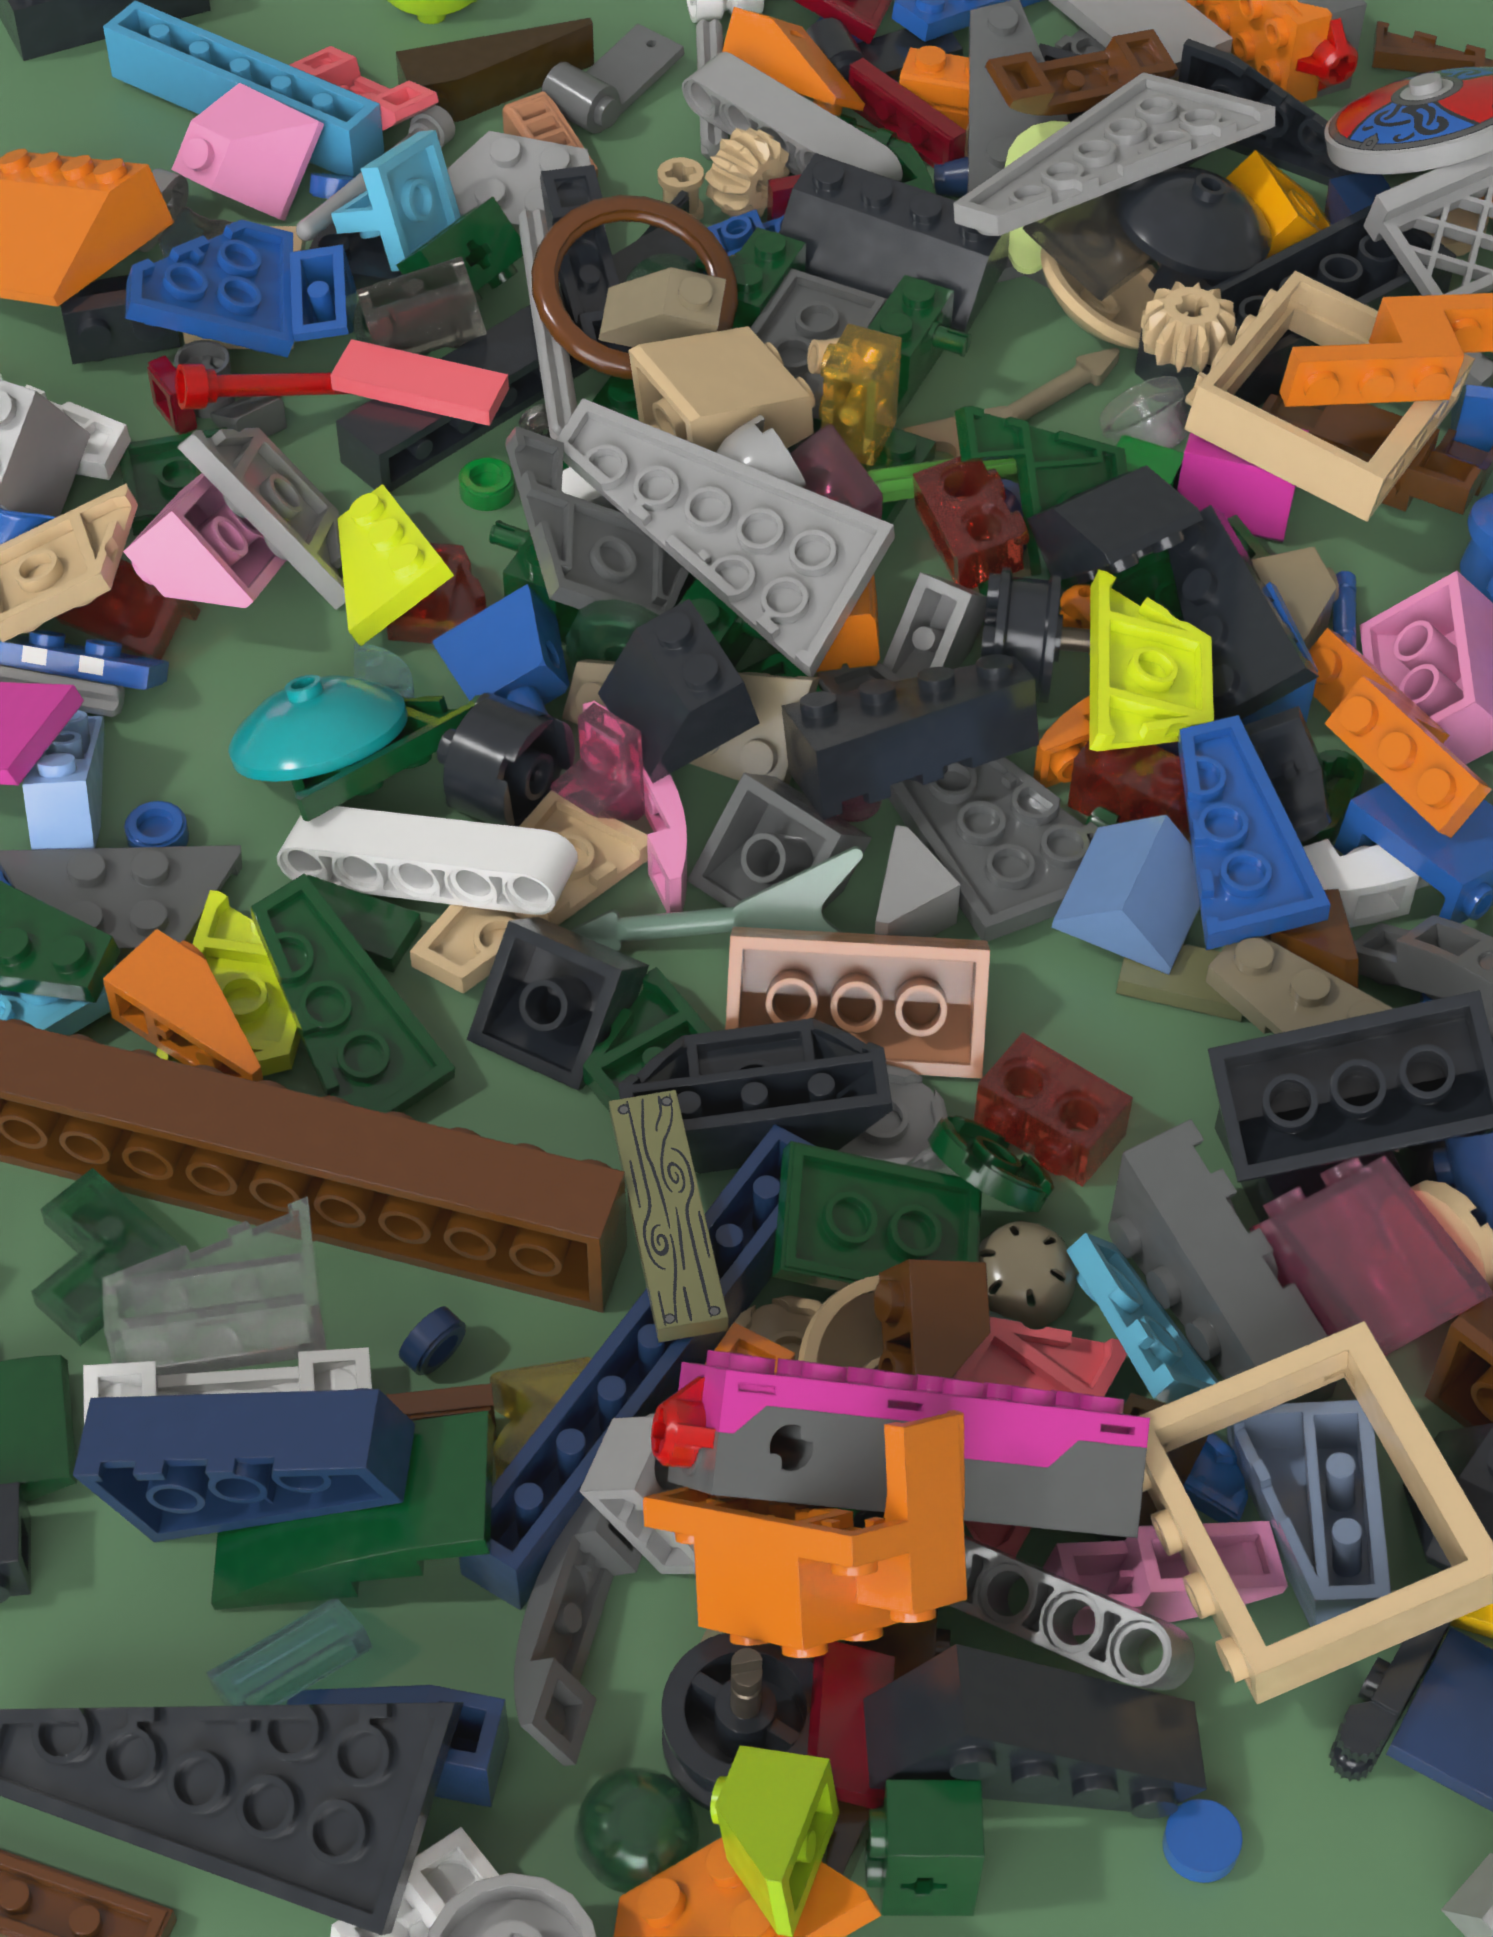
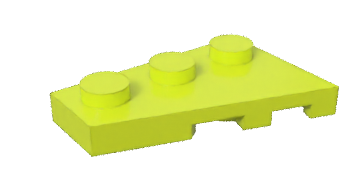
M383 484L373 492L357 498L350 506V509L337 518L348 631L361 647L452 578L454 574Z

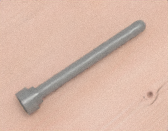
M435 105L411 119L409 134L395 146L419 131L436 130L442 148L455 135L454 121L446 110ZM362 172L297 224L296 233L301 240H313L334 223L331 215L332 212L367 190Z

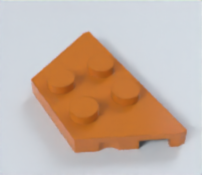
M721 1837L620 1896L613 1937L789 1936L777 1935L728 1862ZM821 1861L793 1937H846L882 1915L878 1906L864 1888Z

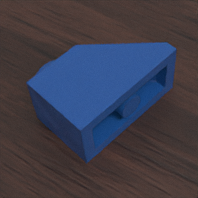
M336 245L290 252L292 330L295 342L347 335L358 329L357 291L344 246Z

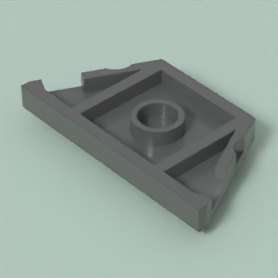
M241 845L0 850V870L5 880H8L12 887L113 936L121 951L116 963H120L156 929L177 942L187 941L192 944L209 891H221L230 875L237 876L242 869Z

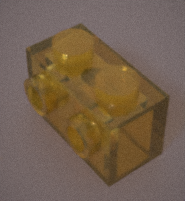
M848 323L837 344L830 343L827 346L820 370L821 377H824L823 396L819 407V419L822 420L820 452L874 466L896 424L901 337Z

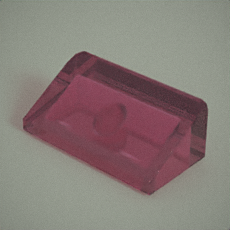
M829 424L821 428L790 453L806 482V485L802 488L882 519L883 496L880 489L833 425Z

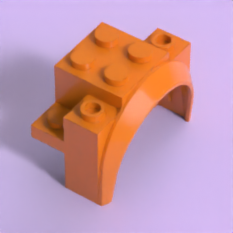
M948 1410L945 1414L906 1423L892 1422L884 1424L887 1474L884 1518L873 1517L865 1519V1528L854 1527L853 1511L826 1506L711 1495L688 1487L644 1497V1527L675 1532L676 1542L694 1544L698 1627L730 1634V1642L736 1645L753 1646L771 1643L782 1646V1654L784 1656L810 1658L826 1654L828 1652V1643L838 1640L856 1642L875 1640L883 1636V1627L899 1622L918 1623L936 1618V1608L967 1600L964 1539V1413L958 1410Z

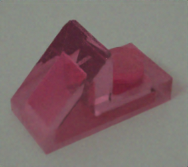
M593 703L578 716L581 759L552 783L551 790L594 817L638 821L645 814L641 731L596 703Z

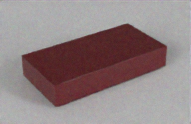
M834 1641L828 1643V1652L826 1654L814 1657L807 1755L830 1759L838 1801L877 1809L884 1803L885 1790L873 1789L869 1786L863 1699L894 1681L895 1657Z

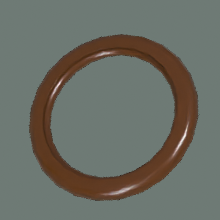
M616 195L594 199L569 211L549 229L537 248L531 270L532 295L540 319L554 340L575 360L599 373L624 380H633L629 353L608 348L587 336L575 325L565 310L559 292V272L564 256L579 237L600 225L622 221L641 222L659 227L682 239L696 252L705 265L709 276L726 279L717 331L729 330L733 327L738 308V287L728 254L715 235L696 217L671 203L650 197Z

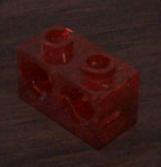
M961 456L913 473L915 509L955 583L973 589L978 587V583L989 580V572L1002 573V567H1011L1013 574L1024 569L1023 545L1029 543L1028 530L1019 511L1016 510L1010 513L1004 502L1006 500L1004 485L995 468L987 470L983 461L961 463Z
M1088 741L1074 758L1068 807L1089 817L1097 807L1103 806L1121 816L1119 822L1124 823L1126 820L1135 821L1167 815L1187 840L1190 838L1179 756L1156 745L1098 752L1089 749Z
M1022 1032L978 1083L974 1121L1004 1136L1006 1142L1013 1144L1036 1158L1039 1164L1050 1173L1059 1176L1064 1175L1083 1187L1126 1136L1133 1097Z

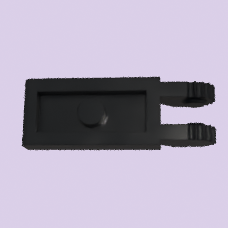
M1452 1621L1401 1642V1646L1391 1663L1380 1657L1377 1658L1358 1697L1367 1702L1350 1705L1342 1723H1340L1335 1742H1333L1329 1754V1758H1331L1330 1766L1334 1767V1773L1337 1772L1341 1775V1779L1345 1777L1349 1781L1351 1779L1359 1781L1361 1777L1366 1778L1368 1772H1372L1374 1765L1391 1737Z

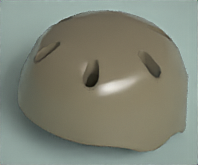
M1016 1221L996 1228L979 1244V1262H986L990 1317L1018 1321L1030 1329H1035L1050 1324L1065 1313L1075 1291L1076 1271L1075 1265L1066 1251L1069 1247L1060 1235L1037 1223ZM1051 1272L1061 1275L1064 1281L1058 1280L1051 1275ZM999 1283L1001 1287L998 1292L993 1295L990 1294V1290ZM1033 1294L1036 1302L1035 1306L1031 1307L1027 1304L1026 1296Z

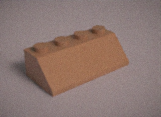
M733 927L730 935L725 1030L814 1018L848 1032L866 1044L872 1042L884 1047L886 1065L909 1069L917 1075L982 1079L990 947L986 940Z

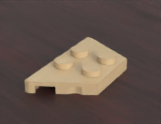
M127 484L0 545L1 642H5L21 633L32 632L44 622L75 607L85 606L91 603L97 596L111 590L138 507L137 501Z

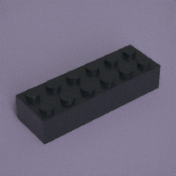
M1372 204L1257 263L1252 268L1206 290L1220 289L1221 299L1233 302V312L1236 318L1235 326L1237 327L1236 335L1249 314L1257 317L1260 306L1268 291L1273 289L1278 292L1294 271L1379 311L1383 297L1422 295L1384 238L1374 242L1363 225ZM1411 228L1402 232L1410 245L1431 251L1434 238L1426 231ZM1440 243L1439 254L1453 258L1457 257L1455 253ZM1434 267L1431 277L1442 293L1446 294L1448 293L1453 273ZM1141 328L1135 374L1188 418L1191 406L1185 403V399L1194 388L1199 372L1195 371L1192 367H1183L1178 373L1176 366L1171 363L1157 365L1156 355L1144 352V343L1142 341L1143 328ZM1288 329L1236 391L1234 396L1256 407L1265 403L1270 394L1278 395L1280 393L1292 347L1321 345ZM1206 364L1202 373L1208 375L1211 365Z

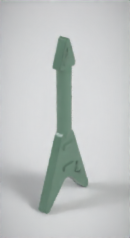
M853 846L739 901L734 907L619 917L618 911L612 909L572 928L570 931L616 951L620 950L622 942L732 932L733 927L843 933L824 917L822 905L862 859L863 850L859 846Z

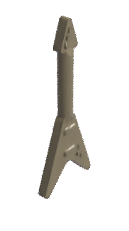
M1111 348L1078 356L1075 367L1010 405L984 409V413L1004 419L1011 416L1026 421L1089 383L1094 386H1100L1117 365L1120 350L1118 348ZM955 416L901 429L936 441L935 451L947 452L953 455L954 458L961 457Z

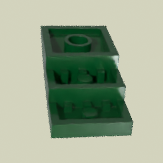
M489 1411L413 1420L415 1430L403 1503L218 1532L211 1604L214 1610L358 1597V1587L361 1581L423 1576L424 1560L490 1554L494 1424Z

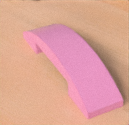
M595 701L583 704V723L586 749L605 786L626 780L629 781L653 830V833L647 834L648 875L666 912H683L687 891V827L684 809L674 781L669 774L652 783L606 707Z

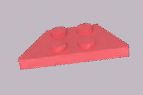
M990 1317L991 1333L952 1378L1104 1397L1124 1362L1127 1353L1118 1339L1111 1338L1105 1343L1072 1337V1331L1051 1327L1034 1330L1018 1321ZM964 1521L975 1540L1015 1557L1032 1528Z

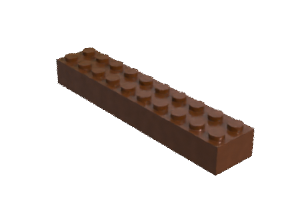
M0 1019V1162L601 1313L604 1312L627 1248L625 1171L613 1169L598 1160L584 1159L580 1161L547 1153L532 1144L519 1143L514 1145L481 1137L476 1132L466 1128L454 1127L448 1129L416 1121L409 1115L401 1112L383 1113L354 1106L335 1096L317 1097L288 1090L281 1084L269 1080L256 1082L227 1075L208 1065L190 1066L161 1059L154 1053L146 1050L136 1049L128 1051L100 1044L80 1034L67 1036L38 1029L19 1019H9L7 1021Z

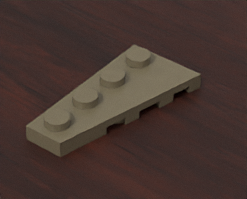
M1263 936L1247 938L1241 942L1226 945L1208 966L1206 983L1264 1034L1270 1032L1278 1034L1393 1009Z

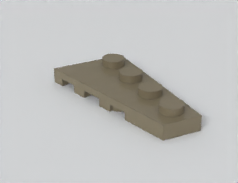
M585 659L576 663L562 719L584 726L583 704L595 701L604 706L598 692L616 662ZM755 672L738 673L745 683L760 724L690 762V764L740 781L743 773L774 776L789 785L791 774L788 768L781 706L800 702L801 697L816 692L820 677H786Z

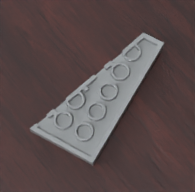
M1143 72L954 202V221L956 224L976 229L983 235H1003L1275 127V106Z
M582 398L556 439L564 443L563 461L808 677H813L895 538L894 525L584 398Z

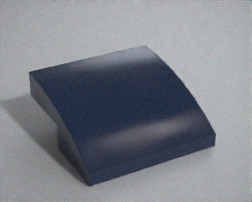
M1451 1627L1386 1755L1492 1812L1493 1649Z

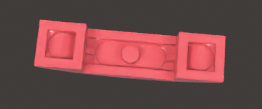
M332 46L289 64V66L379 103L382 131L434 107L439 102L437 92L410 80L389 89L362 77L357 58Z

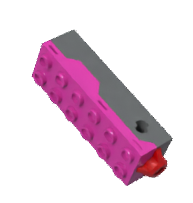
M708 1350L706 1364L682 1362L678 1391L658 1406L653 1418L651 1448L657 1460L663 1466H669L668 1482L711 1495L885 1512L887 1474L884 1424L892 1422L906 1423L945 1414L948 1410H958L964 1413V1521L1138 1538L1150 1418L1123 1414L1124 1399L1059 1390L1033 1389L1007 1384L980 1383L938 1376L911 1375L851 1366L847 1368L778 1358L777 1372H774L776 1359Z

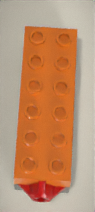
M1186 0L1233 38L1231 48L1233 55L1300 102L1350 88L1352 76L1358 63L1357 51L1367 6L1364 0Z

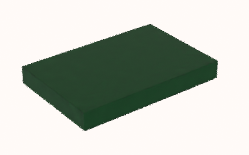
M790 1141L783 1149L773 1277L840 1290L858 1280L877 1276L880 1272L908 1259L979 1262L982 1191L959 1176Z

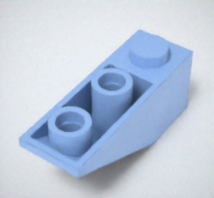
M77 710L24 778L22 786L31 850L88 849L96 847L101 827L105 725L103 715L87 716L86 712Z

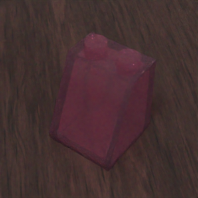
M1386 1156L1364 1166L1359 1158L1341 1162L1320 1174L1326 1187L1305 1197L1300 1186L1263 1205L1269 1218L1249 1228L1251 1232L1258 1228L1261 1229L1274 1250L1272 1254L1277 1264V1280L1283 1287L1287 1284L1295 1283L1327 1336L1365 1321L1385 1356L1493 1295L1486 1280Z

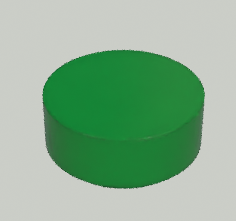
M496 458L475 459L467 463L459 472L460 497L470 508L479 511L498 510L508 505L515 496V478L512 468L502 460Z

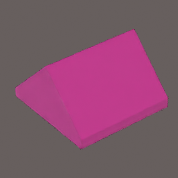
M1190 432L1184 451L1177 491L1196 506L1199 511L1212 505L1224 513L1227 519L1237 515L1255 537L1284 542L1296 486Z

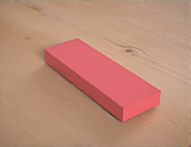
M353 339L350 340L330 375L332 390L488 426L493 421L509 390L508 374Z

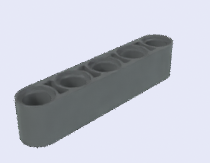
M861 1510L853 1519L854 1527L865 1528V1519L873 1517L884 1518L885 1512ZM964 1535L967 1600L953 1603L949 1606L1129 1685L1162 1692L1173 1690L1186 1682L1193 1671L1195 1661L1193 1643L1187 1634L1176 1625ZM1020 1578H1024L1028 1584V1602L1022 1611L1013 1615L1008 1605V1593L1013 1583ZM1085 1606H1090L1096 1622L1094 1632L1083 1644H1078L1073 1635V1620L1079 1610ZM1156 1634L1162 1642L1163 1658L1156 1670L1146 1674L1140 1666L1139 1650L1145 1639Z

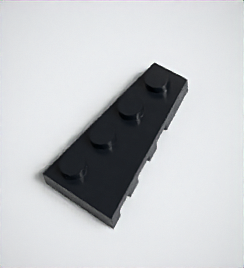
M1209 505L1200 511L1203 518L1202 521L1182 530L1186 540L1168 548V553L1184 621L1192 624L1212 638L1214 721L1237 715L1242 720L1318 678L1319 675L1312 663L1303 657L1296 645L1299 641L1289 624L1281 619L1272 603L1275 600L1266 585L1258 580L1251 568L1253 562L1226 516L1212 505Z

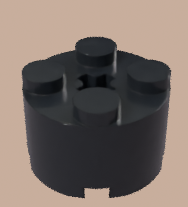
M489 692L483 693L478 698L475 706L466 714L457 730L449 729L445 732L437 749V760L444 765L443 786L447 806L490 824L517 827L524 822L553 788L565 793V791L556 788L562 769L572 772L575 757L574 737L568 724L551 715Z

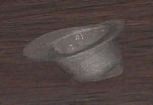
M1162 376L1133 386L1117 396L1100 414L1099 422L1103 436L1109 438L1115 446L1122 434L1170 449L1179 445L1190 433L1184 429L1188 414L1184 402L1185 394L1180 381L1173 376Z

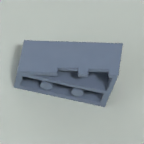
M1357 1400L1283 1403L1228 1426V1446L1234 1450L1237 1456V1465L1243 1474L1245 1486L1261 1521H1270L1283 1569L1310 1627L1390 1594L1391 1588L1375 1433Z

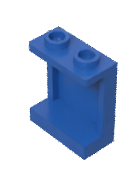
M1386 782L1350 800L1334 848L1342 854L1346 855L1353 849L1361 846L1371 847L1379 845L1444 895L1445 902L1439 917L1458 923L1468 919L1477 920L1493 906V806L1486 800L1479 804L1452 838L1439 833Z

